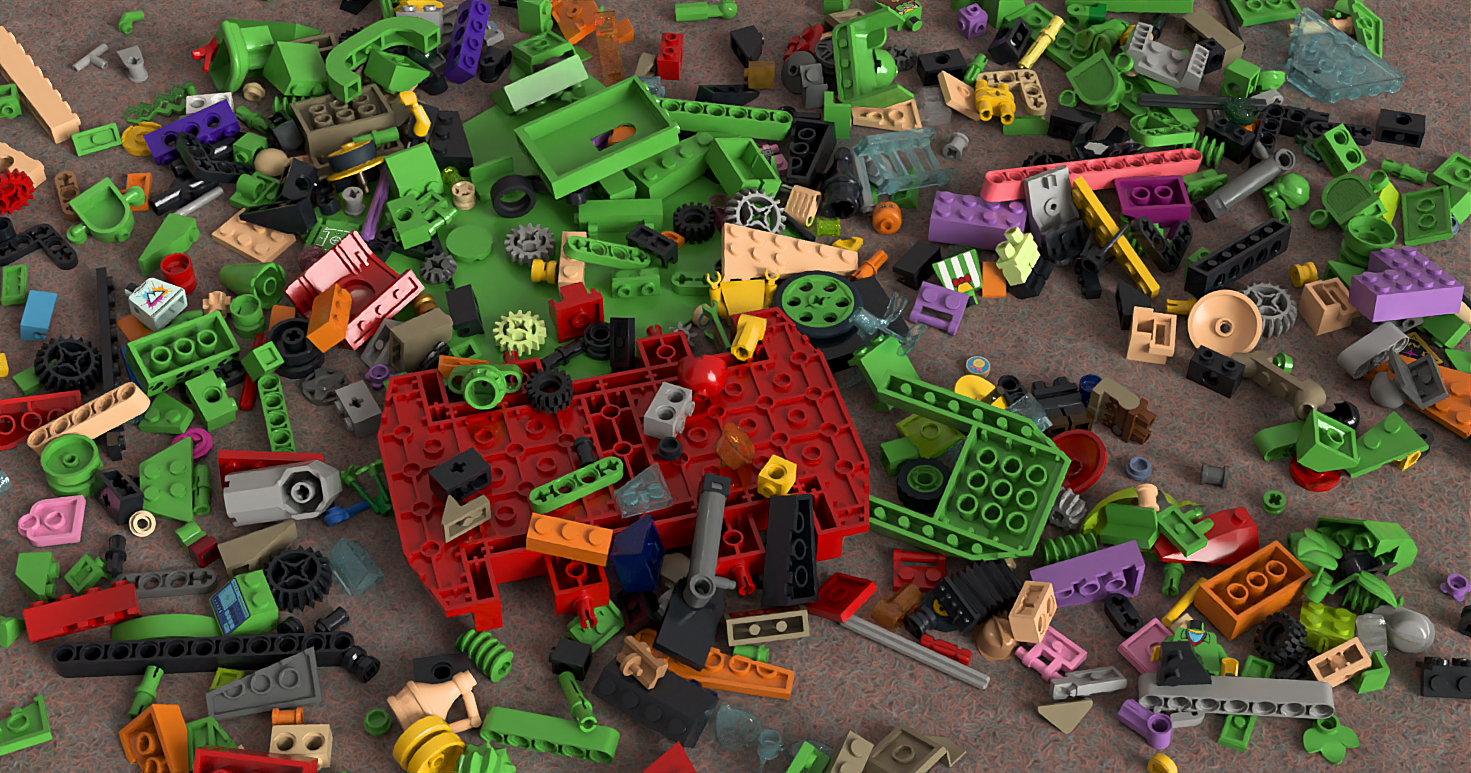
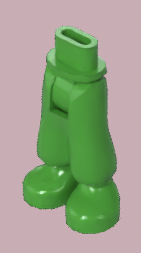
M1110 18L1101 24L1092 25L1076 33L1073 40L1074 46L1077 50L1084 52L1093 44V54L1103 49L1110 56L1112 47L1115 46L1128 29L1129 23L1120 18Z

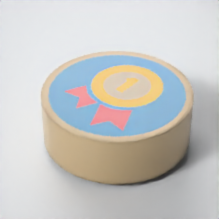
M705 304L707 308H712L708 304ZM702 305L698 306L692 315L693 324L701 329L712 323V320L703 314Z
M981 356L971 357L966 362L965 372L967 375H975L984 379L989 375L990 363Z

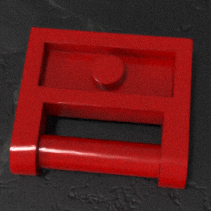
M893 548L894 592L928 593L946 577L945 555L929 552L901 551L900 548ZM901 562L937 563V567L901 565Z

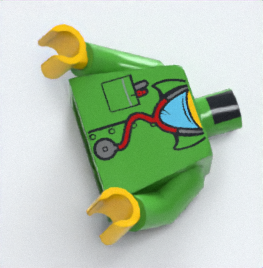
M1200 620L1188 621L1187 628H1177L1174 636H1167L1162 641H1190L1195 653L1199 655L1205 670H1209L1210 675L1218 676L1220 670L1221 676H1225L1226 673H1232L1234 676L1238 674L1239 661L1227 656L1223 647L1217 643L1214 633L1203 631L1204 624ZM1161 643L1153 647L1150 658L1151 662L1153 660L1158 661Z

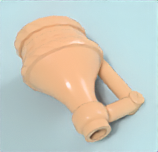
M469 670L464 673H457L452 677V680L444 683L429 684L413 682L412 680L408 681L406 686L396 696H389L386 699L404 731L418 720L427 716L438 715L445 720L449 708L460 694L463 696L468 718L448 724L452 732L459 733L474 727L476 728L482 723L473 692L471 691L472 687L477 683Z

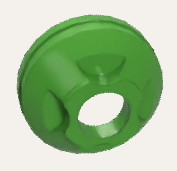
M1260 72L1255 93L1260 94L1272 89L1277 90L1285 82V72Z

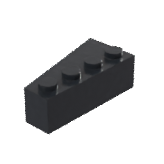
M812 493L770 496L761 606H791L819 601Z

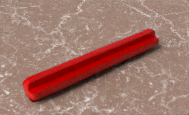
M266 333L256 334L252 350L266 344ZM248 372L246 373L239 402L240 410L242 411L253 410L258 391V380L253 382Z

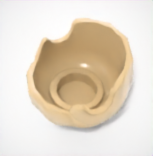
M268 148L261 150L254 160V168L257 172L275 177L283 173L284 167L289 161L283 151Z

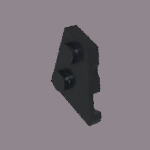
M1190 641L1161 642L1156 673L1157 686L1174 687L1178 685L1212 684L1209 670H1205L1201 658L1195 653Z

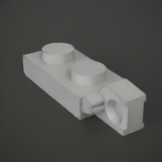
M1114 666L1065 673L1063 678L1050 680L1049 695L1053 699H1066L1069 695L1075 697L1089 696L1092 693L1099 692L1110 693L1115 690L1125 689L1127 687V679Z

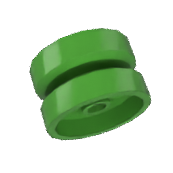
M70 434L54 439L45 447L41 454V466L46 475L47 483L52 493L59 498L83 495L85 498L94 493L95 472L105 470L100 459L98 447L92 439L85 435Z

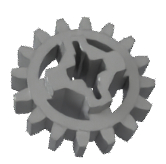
M528 223L527 227L519 225V230L512 228L511 234H506V241H504L506 256L511 257V262L513 263L519 261L520 266L528 263V266L532 267L534 259L549 261V255L553 256L554 249H556L553 232L549 233L548 227L541 229V224H537L536 227H532L531 223Z

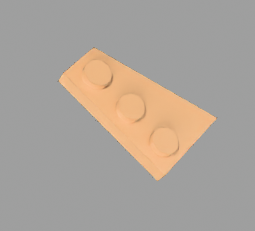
M915 99L887 108L851 107L853 125L922 134V125Z

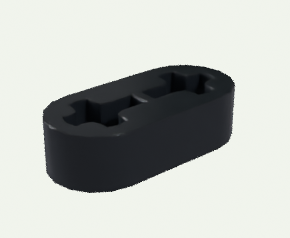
M1112 593L1106 597L1104 612L1122 637L1128 639L1143 627L1142 618L1127 597L1120 593Z

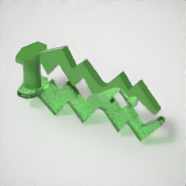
M191 81L185 82L184 87L173 86L170 95L158 93L153 104L140 102L138 108L128 106L123 115V120H126L127 123L138 125L140 122H152L157 114L169 117L172 112L181 115L186 110V99H183L184 95H198L196 87ZM177 97L182 98L180 106L174 104ZM163 102L168 103L165 109L161 108ZM132 113L138 114L137 119L127 118Z

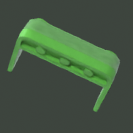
M889 6L839 23L832 31L838 97L843 104H851V107L887 108L914 99V94L899 84L877 88L873 49L881 47L886 42L887 28L905 22V18Z

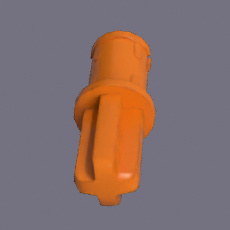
M884 250L877 251L869 260H864L861 263V267L849 277L850 281L854 282L862 278L875 276L877 269L888 260V255Z

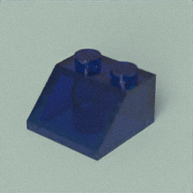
M646 514L617 534L613 547L609 549L610 562L614 563L617 570V579L622 583L625 592L656 591L666 551L651 514Z

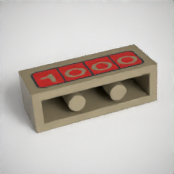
M803 603L723 613L724 635L728 646L810 636L807 609Z

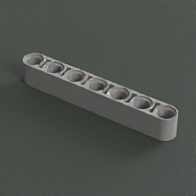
M1155 672L1144 673L1138 678L1139 704L1149 710H1153L1155 705H1158V708L1162 707L1163 711H1169L1168 708L1171 711H1178L1177 709H1172L1173 706L1184 707L1181 708L1182 712H1197L1205 709V713L1326 719L1335 713L1332 686L1323 681L1211 675L1212 684L1171 687L1157 686Z

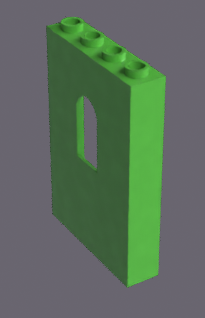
M637 75L514 129L519 148L556 200L680 143L678 137L680 128L677 122L670 119L667 109L660 106L656 95H651L646 82H641ZM621 125H632L635 127L636 132L633 136L601 151H598L590 140Z

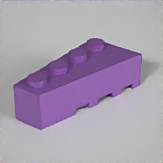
M1136 540L1031 570L1029 571L1028 581L1050 582L1057 608L1105 601L1106 597L1112 593H1120L1125 597L1138 596L1145 563Z

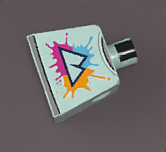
M149 278L141 286L130 283L125 289V295L129 297L131 313L153 332L164 328L187 306L185 289L155 278Z

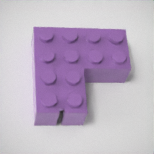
M936 191L930 217L928 240L995 250L998 244L1007 241L1004 233L1008 228L1019 227L1022 234H1024L1028 212L1026 198L988 202L982 197H975L973 195Z
M1403 246L1400 249L1394 250L1382 248L1380 251L1370 252L1367 272H1363L1360 275H1352L1348 302L1372 322L1452 314L1460 312L1464 286L1455 277L1450 276L1440 266L1430 261L1428 257L1422 255L1415 247Z

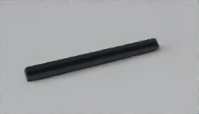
M1139 93L1137 96L1138 106L1253 112H1264L1267 107L1266 99L1150 93Z

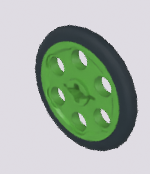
M821 270L804 271L787 278L779 285L772 300V307H779L796 324V329L810 339H829L849 331L859 321L864 306L860 292L850 280L839 274ZM807 286L810 287L812 290L804 292L801 291L800 288ZM833 287L836 290L833 292H827L824 290V288ZM791 301H796L799 303V305L793 307L788 305V303ZM845 302L848 306L838 307L836 303ZM810 317L812 320L809 322H802L800 318ZM827 317H833L836 319V321L830 323L826 322L824 319Z

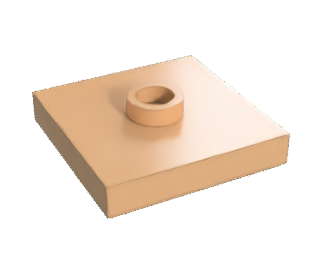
M942 70L937 76L946 105L975 121H979V112L975 108L973 98L974 88Z

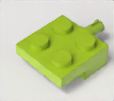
M1302 601L1298 621L1306 627L1304 630L1307 631L1308 636L1304 637L1307 640V645H1302L1301 647L1310 646L1313 648L1312 650H1316L1318 653L1322 652L1323 654L1354 638L1356 614L1343 608L1336 609L1325 606L1322 603Z

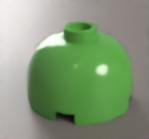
M881 48L873 49L877 88L881 86L888 87L897 76V65L889 52Z

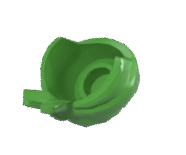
M1297 173L1280 175L1273 182V186L1262 189L1264 192L1269 193L1268 197L1271 200L1281 196L1291 210L1303 206L1310 199L1309 183L1302 175Z

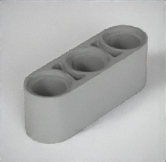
M1386 322L1343 350L1337 358V364L1352 378L1359 379L1389 359L1387 351L1393 349L1396 354L1402 351L1407 346L1409 337L1392 322Z

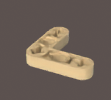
M1019 69L979 73L975 79V86L977 80L984 79L988 82V87L997 88L998 84L1004 83L1001 80H1009L1010 82L1005 84L1009 86V90L1020 91L1026 112L1029 115H1045L1047 103L1037 74L1033 70ZM1027 92H1034L1036 95H1029Z

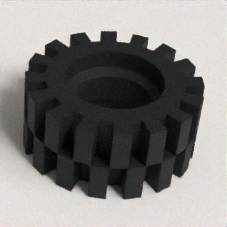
M690 202V206H687L686 203L682 204V208L678 207L677 212L674 211L673 232L684 237L685 243L690 241V244L694 245V241H697L698 244H702V240L707 242L709 237L712 238L715 232V215L713 210L709 209L707 205L702 207V203L699 202L697 205H694V202ZM689 222H699L700 224L691 225V224H688V223H689Z
M545 367V371H542L540 368L537 369V374L532 372L530 374L531 378H527V401L532 409L537 408L539 413L545 410V414H550V410H553L554 414H556L559 408L564 411L566 405L570 406L571 400H573L571 376L569 374L566 375V371L563 369L559 372L557 367H554L553 371L550 370V367ZM547 388L557 389V391L546 393L542 390Z
M1275 612L1274 617L1268 615L1266 617L1267 622L1262 620L1260 623L1263 627L1262 629L1257 628L1255 632L1259 634V637H1254V642L1258 643L1254 646L1261 656L1276 665L1284 666V663L1289 665L1292 663L1291 658L1297 660L1299 658L1297 653H1303L1305 650L1301 646L1307 645V640L1304 637L1308 636V634L1304 630L1306 627L1300 621L1284 612H1281V614ZM1285 632L1282 641L1277 645L1279 637Z

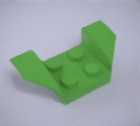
M548 30L512 45L513 63L508 78L514 83L534 74L533 65L543 64L545 60L552 57H560L564 53L568 57L578 54L581 62L593 58V56L582 47L572 46L569 41Z

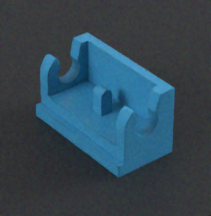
M30 290L20 324L21 340H46V336L37 335L35 332L48 333L57 301L56 293Z

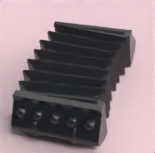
M982 559L978 564L973 561L970 567L965 564L963 570L958 569L956 574L952 573L950 577H944L931 592L938 600V604L944 608L952 619V623L958 627L962 634L972 632L976 624L980 625L982 622H985L986 618L990 619L992 614L995 616L999 612L1003 614L1005 609L1010 612L1023 584L1003 559L987 560L986 562Z

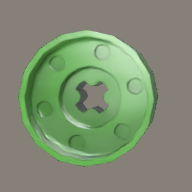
M1361 215L1352 218L1349 221L1337 255L1338 261L1365 269L1364 272H1367L1371 251H1380L1382 248L1393 249L1397 238L1395 228L1387 221L1375 216Z

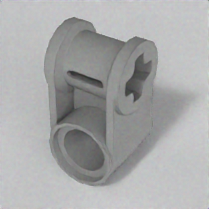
M138 45L116 51L119 62L123 67L122 69L125 70L131 82L141 83L148 78Z

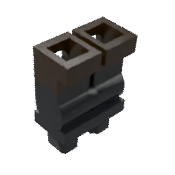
M1065 376L1056 378L1053 381L1052 387H1046L1045 382L1042 380L1033 382L1031 387L1032 400L1044 417L1041 431L1050 439L1065 431L1074 430L1075 425L1082 424L1083 427L1081 429L1091 431L1093 416L1090 411L1087 412L1081 394L1077 391L1076 382L1069 383ZM1052 429H1059L1058 433L1050 434Z

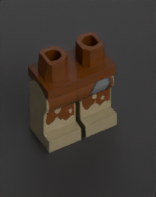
M1105 376L1091 391L1087 412H1091L1094 419L1093 424L1099 421L1110 428L1113 434L1121 437V440L1125 443L1133 439L1140 445H1143L1151 436L1152 431L1149 428L1153 425L1156 418L1155 414L1147 410V400L1144 398L1139 400L1134 393L1108 376Z

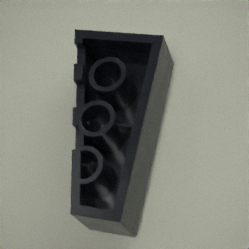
M792 117L787 183L792 187L799 185L816 191L837 144L835 122Z

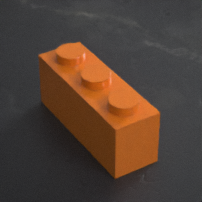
M337 283L319 294L313 301L306 337L323 353L346 338L352 298L346 289H342Z
M532 513L526 537V550L606 567L613 530Z

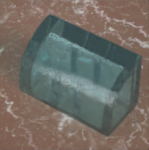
M341 537L326 557L334 577L349 596H359L376 587L385 577L384 573L359 541Z

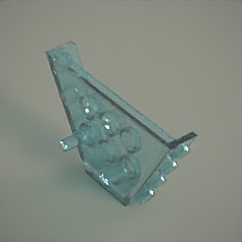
M1304 5L1301 13L1297 12L1294 22L1297 28L1294 27L1291 40L1295 41L1290 44L1288 55H1291V58L1288 57L1285 70L1288 71L1287 80L1320 103H1335L1343 99L1354 100L1361 96H1376L1379 93H1395L1401 90L1407 76L1306 5Z

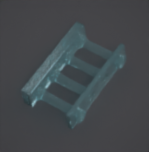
M932 126L864 136L853 149L857 157H871L884 182L876 190L877 195L886 193L891 195L897 191L933 185L943 186L951 180L950 177L956 172L955 167L942 169L929 145L930 140L936 135ZM913 148L922 149L933 171H925ZM901 150L906 153L916 174H908L897 151ZM880 153L888 154L899 176L891 177Z

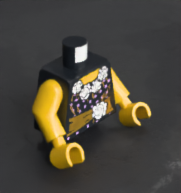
M400 92L398 96L401 105H409L410 117L405 131V136L410 137L407 148L423 143V141L429 143L439 108L417 102L414 92Z

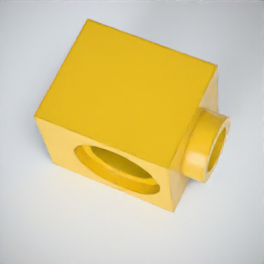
M773 454L758 475L757 492L767 498L776 495H786L796 481L797 464Z

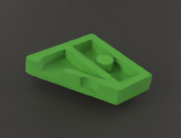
M161 392L156 396L138 427L142 432L184 434L195 415L190 408L165 392Z
M213 716L185 724L187 728L190 773H193L196 748L212 745L239 749Z

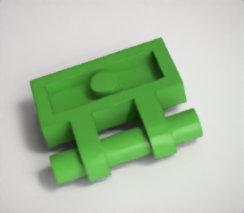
M430 190L416 201L427 225L430 237L436 234V230L442 225H448L452 222V218L458 214L454 207L445 211L444 209L448 207L447 201L434 190ZM435 216H437V218H436L435 220H433L431 223L428 222V221H430L432 218H434Z

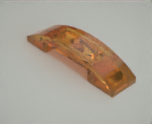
M615 10L593 13L598 54L605 87L612 86L626 79L621 58Z

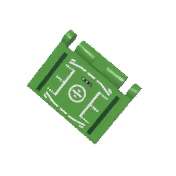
M317 217L318 222L314 225L303 250L324 255L352 230H356L361 235L362 225L329 218L326 220V224L323 225L324 218Z

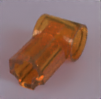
M905 583L888 600L884 598L876 604L871 613V618L885 629L895 633V629L898 626L900 628L903 626V618L922 602L924 595L915 584Z

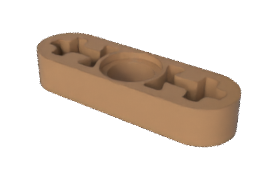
M62 171L55 176V183L64 217L71 222L79 221L78 217L71 211L68 203L80 195L76 176L72 171ZM68 180L69 185L65 186L64 181ZM70 194H74V195H75L73 198H69V199H66V198H65L67 195H70Z

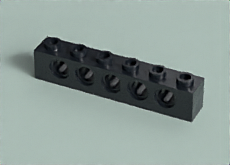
M1272 217L1189 265L1184 291L1192 294L1195 298L1201 299L1211 292L1225 288L1287 251L1292 226Z

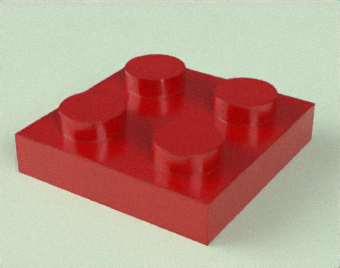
M835 572L818 589L819 601L808 602L803 605L807 609V614L845 623L877 588L872 580Z

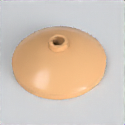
M1218 290L1203 296L1192 308L1188 319L1189 337L1197 350L1200 345H1203L1231 358V354L1234 352L1250 353L1257 345L1262 332V318L1255 303L1244 294L1233 290ZM1228 326L1230 330L1227 333H1223L1220 328Z

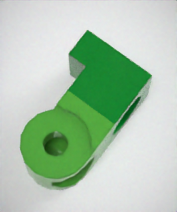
M1098 3V7L1071 4L1067 7L1066 24L1070 27L1082 29L1105 22L1107 4Z

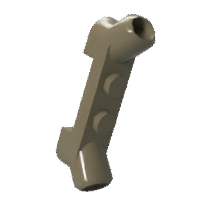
M1260 349L1252 353L1234 352L1231 354V359L1246 365L1243 378L1251 379L1294 407V415L1298 419L1307 420L1312 409L1317 411L1318 407L1325 404L1326 395L1319 384L1311 379L1303 382L1274 365L1272 363L1273 356L1266 351Z

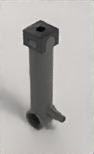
M1257 141L1254 143V147L1261 161L1193 205L1205 223L1219 218L1228 212L1230 208L1284 172L1291 170L1295 165L1294 154L1284 148L1268 154L1261 142Z
M705 473L699 482L697 494L699 504L687 585L683 591L685 602L693 608L704 607L714 595L716 587L732 590L736 587L735 581L715 576L725 501L729 496L731 478ZM694 587L701 588L704 594L697 593Z

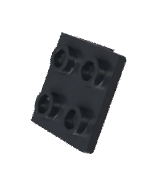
M1059 105L1058 110H1053L1051 113L1048 135L1071 141L1072 136L1080 125L1087 122H1096L1085 134L1086 142L1091 139L1093 140L1102 115Z

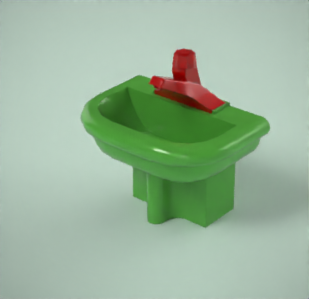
M223 21L220 23L217 33H215L209 44L191 51L192 60L204 58L203 72L207 74V71H209L217 93L231 92L233 94L241 87L248 70L265 67L274 42L268 25L240 28L236 23Z

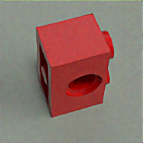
M662 33L657 59L658 79L679 81L684 54V34Z

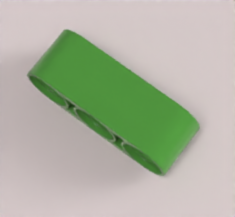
M1306 420L1259 431L1254 436L1253 441L1264 460L1269 462L1273 458L1277 460L1294 456L1293 454L1296 453V443Z

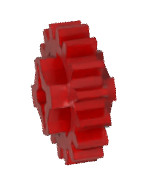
M15 168L12 173L9 169H5V173L2 175L0 173V215H4L6 211L12 214L15 209L19 211L22 205H29L28 199L34 198L32 192L35 191L34 183L25 171L19 172Z

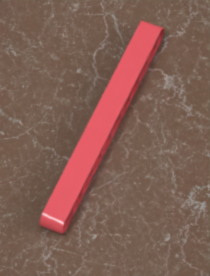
M1186 148L989 171L985 175L980 196L988 202L1025 199L1023 179L1061 165L1068 167L1071 193L1074 180L1080 176L1084 178L1091 190L1115 188L1114 178L1185 176L1197 173L1202 160V154L1195 149Z

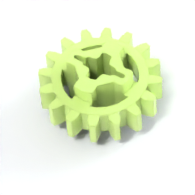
M518 310V313L515 315L510 311L509 317L501 316V322H495V329H493L495 345L500 346V351L502 352L508 349L510 355H512L511 350L516 351L519 356L525 351L530 355L531 349L538 351L539 344L545 343L547 334L544 320H540L538 314L532 317L531 311L522 314V311Z

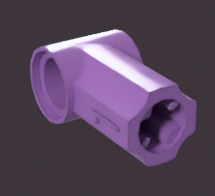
M1127 699L1118 712L1117 719L1145 737L1150 747L1165 749L1171 740L1173 725L1171 718L1163 713L1155 714L1135 700Z

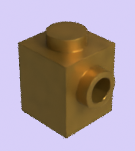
M749 61V68H744V81H748V88L774 89L775 62Z

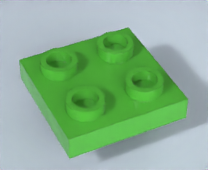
M257 171L252 176L242 174L236 184L237 191L229 199L231 206L238 209H247L251 206L273 203L280 180Z

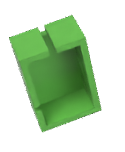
M714 138L705 161L730 199H734V195L737 192L742 194V190L747 188L750 191L753 187H756L758 193L761 189H765L766 196L773 193L772 200H774L782 182L765 156L760 154L761 150L752 138Z

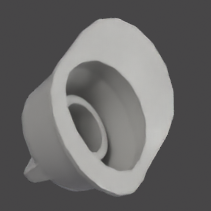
M1385 604L1374 609L1369 616L1368 627L1375 640L1402 652H1423L1434 641L1435 629L1433 623L1421 613L1399 605L1394 609L1391 604Z

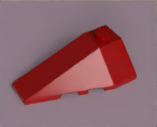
M80 390L0 399V451L9 450L16 447L17 444L26 442L29 435L36 429L81 407Z
M1244 507L1226 509L1193 523L1195 525L1209 518L1214 522V525L1208 532L1203 534L1208 539L1207 546L1187 558L1163 533L1155 541L1152 549L1160 561L1191 564L1192 561L1205 562L1208 567L1223 564L1229 565L1230 568L1260 550L1258 526Z

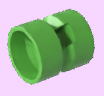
M243 294L234 298L229 308L236 334L245 339L255 338L258 333L263 334L266 329V322L260 299L251 294Z

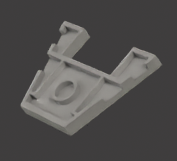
M453 6L443 12L444 34L440 37L441 44L426 53L428 65L437 73L443 71L446 59L441 53L449 49L458 10L457 6ZM487 23L483 42L488 47L503 40L504 35L501 30H494Z

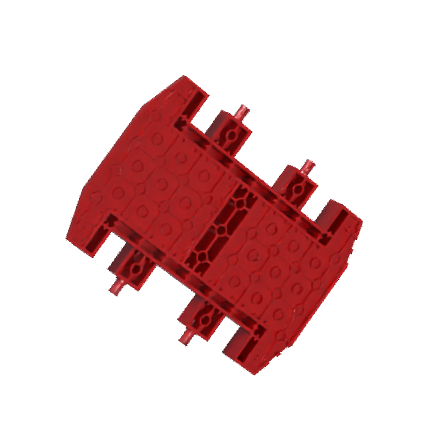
M779 307L743 313L767 320L764 337L761 341L758 340L752 357L745 361L736 359L731 354V351L711 355L726 362V368L728 367L726 385L718 395L708 398L706 401H697L692 397V401L695 402L693 413L691 416L686 417L682 433L676 436V439L679 440L683 447V453L675 461H665L658 457L657 445L662 439L644 434V415L663 382L679 386L677 379L678 361L683 357L692 355L684 331L663 334L661 326L655 324L657 332L654 331L653 325L649 326L646 330L648 337L636 339L638 369L572 381L573 400H571L570 406L566 405L564 411L559 408L556 414H554L553 410H550V414H545V410L539 413L537 408L532 409L530 404H528L527 378H531L530 374L532 372L537 374V369L541 368L543 371L539 357L519 360V355L514 350H511L513 358L510 357V353L507 351L503 355L505 363L497 365L513 364L520 367L523 371L522 385L516 392L505 393L500 403L488 410L473 408L466 401L449 403L442 374L438 368L390 377L377 440L405 562L446 618L471 613L476 632L503 627L501 599L497 584L545 575L556 616L577 612L582 628L588 629L587 619L590 628L594 627L598 621L593 608L609 605V584L604 567L526 550V537L532 513H535L530 508V493L537 487L581 469L577 453L573 451L574 440L581 436H586L593 442L592 451L596 462L606 457L619 458L623 463V477L616 483L542 515L613 530L607 562L693 545L699 500H697L699 482L705 473L731 478L729 496L725 501L715 576L721 575L729 580L735 579L738 592L742 596H746L745 587L748 595L752 594L756 588L750 574L764 573L766 551L758 531L768 529L770 498L757 492L758 475L773 454L797 464L796 481L787 494L812 493L816 562L841 557L844 536L869 531L870 461L823 352L819 348L815 349L809 343V338L805 334L802 335L796 329V324ZM742 313L731 315V346L737 334V325ZM514 375L505 376L508 383H516L518 381ZM547 388L542 391L551 393L557 391V389ZM473 447L491 466L492 484L458 502V504L463 506L468 501L484 494L490 501L491 519L445 543L441 527L445 504L430 489L428 471ZM587 476L582 481L592 483L595 479ZM561 487L558 491L560 493H569L572 489Z

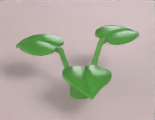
M1310 528L1303 530L1304 537H1301L1296 547L1297 560L1310 561L1320 565L1317 572L1314 573L1302 589L1303 594L1308 599L1320 603L1328 592L1333 595L1337 589L1353 580H1357L1363 588L1390 603L1394 609L1397 608V602L1390 587L1383 580L1369 572L1361 571L1360 574L1354 573L1333 586V578L1324 569L1336 570L1338 564L1333 557L1340 559L1343 556L1341 547L1333 539Z

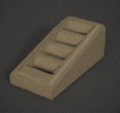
M642 52L635 75H637L641 82L645 81L648 86L657 74V58L654 55Z

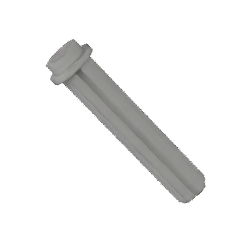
M853 146L850 149L853 174L863 187L862 193L859 196L861 205L859 211L863 216H871L876 204H874L862 148L860 146Z

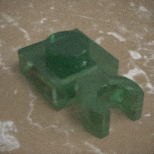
M1305 129L1303 130L1302 137L1296 134L1294 143L1297 146L1303 147L1302 152L1318 164L1323 162L1322 157L1312 144L1316 140L1312 137V133Z

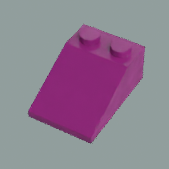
M1182 175L1114 178L1113 183L1122 214L1134 218L1146 216L1153 224L1158 223L1163 228H1170L1173 224L1184 220L1188 222L1191 204Z

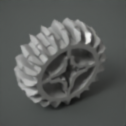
M753 187L750 191L747 188L742 190V194L737 192L734 195V199L728 201L729 207L725 208L724 211L728 215L724 217L723 221L782 235L780 231H783L786 227L782 222L787 217L780 214L785 208H778L777 205L780 203V200L773 201V193L766 196L765 189H761L758 193L757 188ZM753 203L759 204L763 208H757ZM740 209L742 210L741 214L744 217L743 224L740 221ZM759 214H761L757 221H753L751 224H749V222L753 219L754 216L756 217ZM767 214L770 217V229L768 227L769 224L766 220Z
M1259 281L1257 285L1253 282L1248 286L1243 285L1237 291L1250 298L1257 306L1262 318L1261 335L1266 334L1270 338L1273 333L1279 337L1281 332L1286 334L1294 325L1298 314L1297 302L1294 301V295L1288 294V289L1282 290L1279 285L1273 286L1270 282L1263 284Z

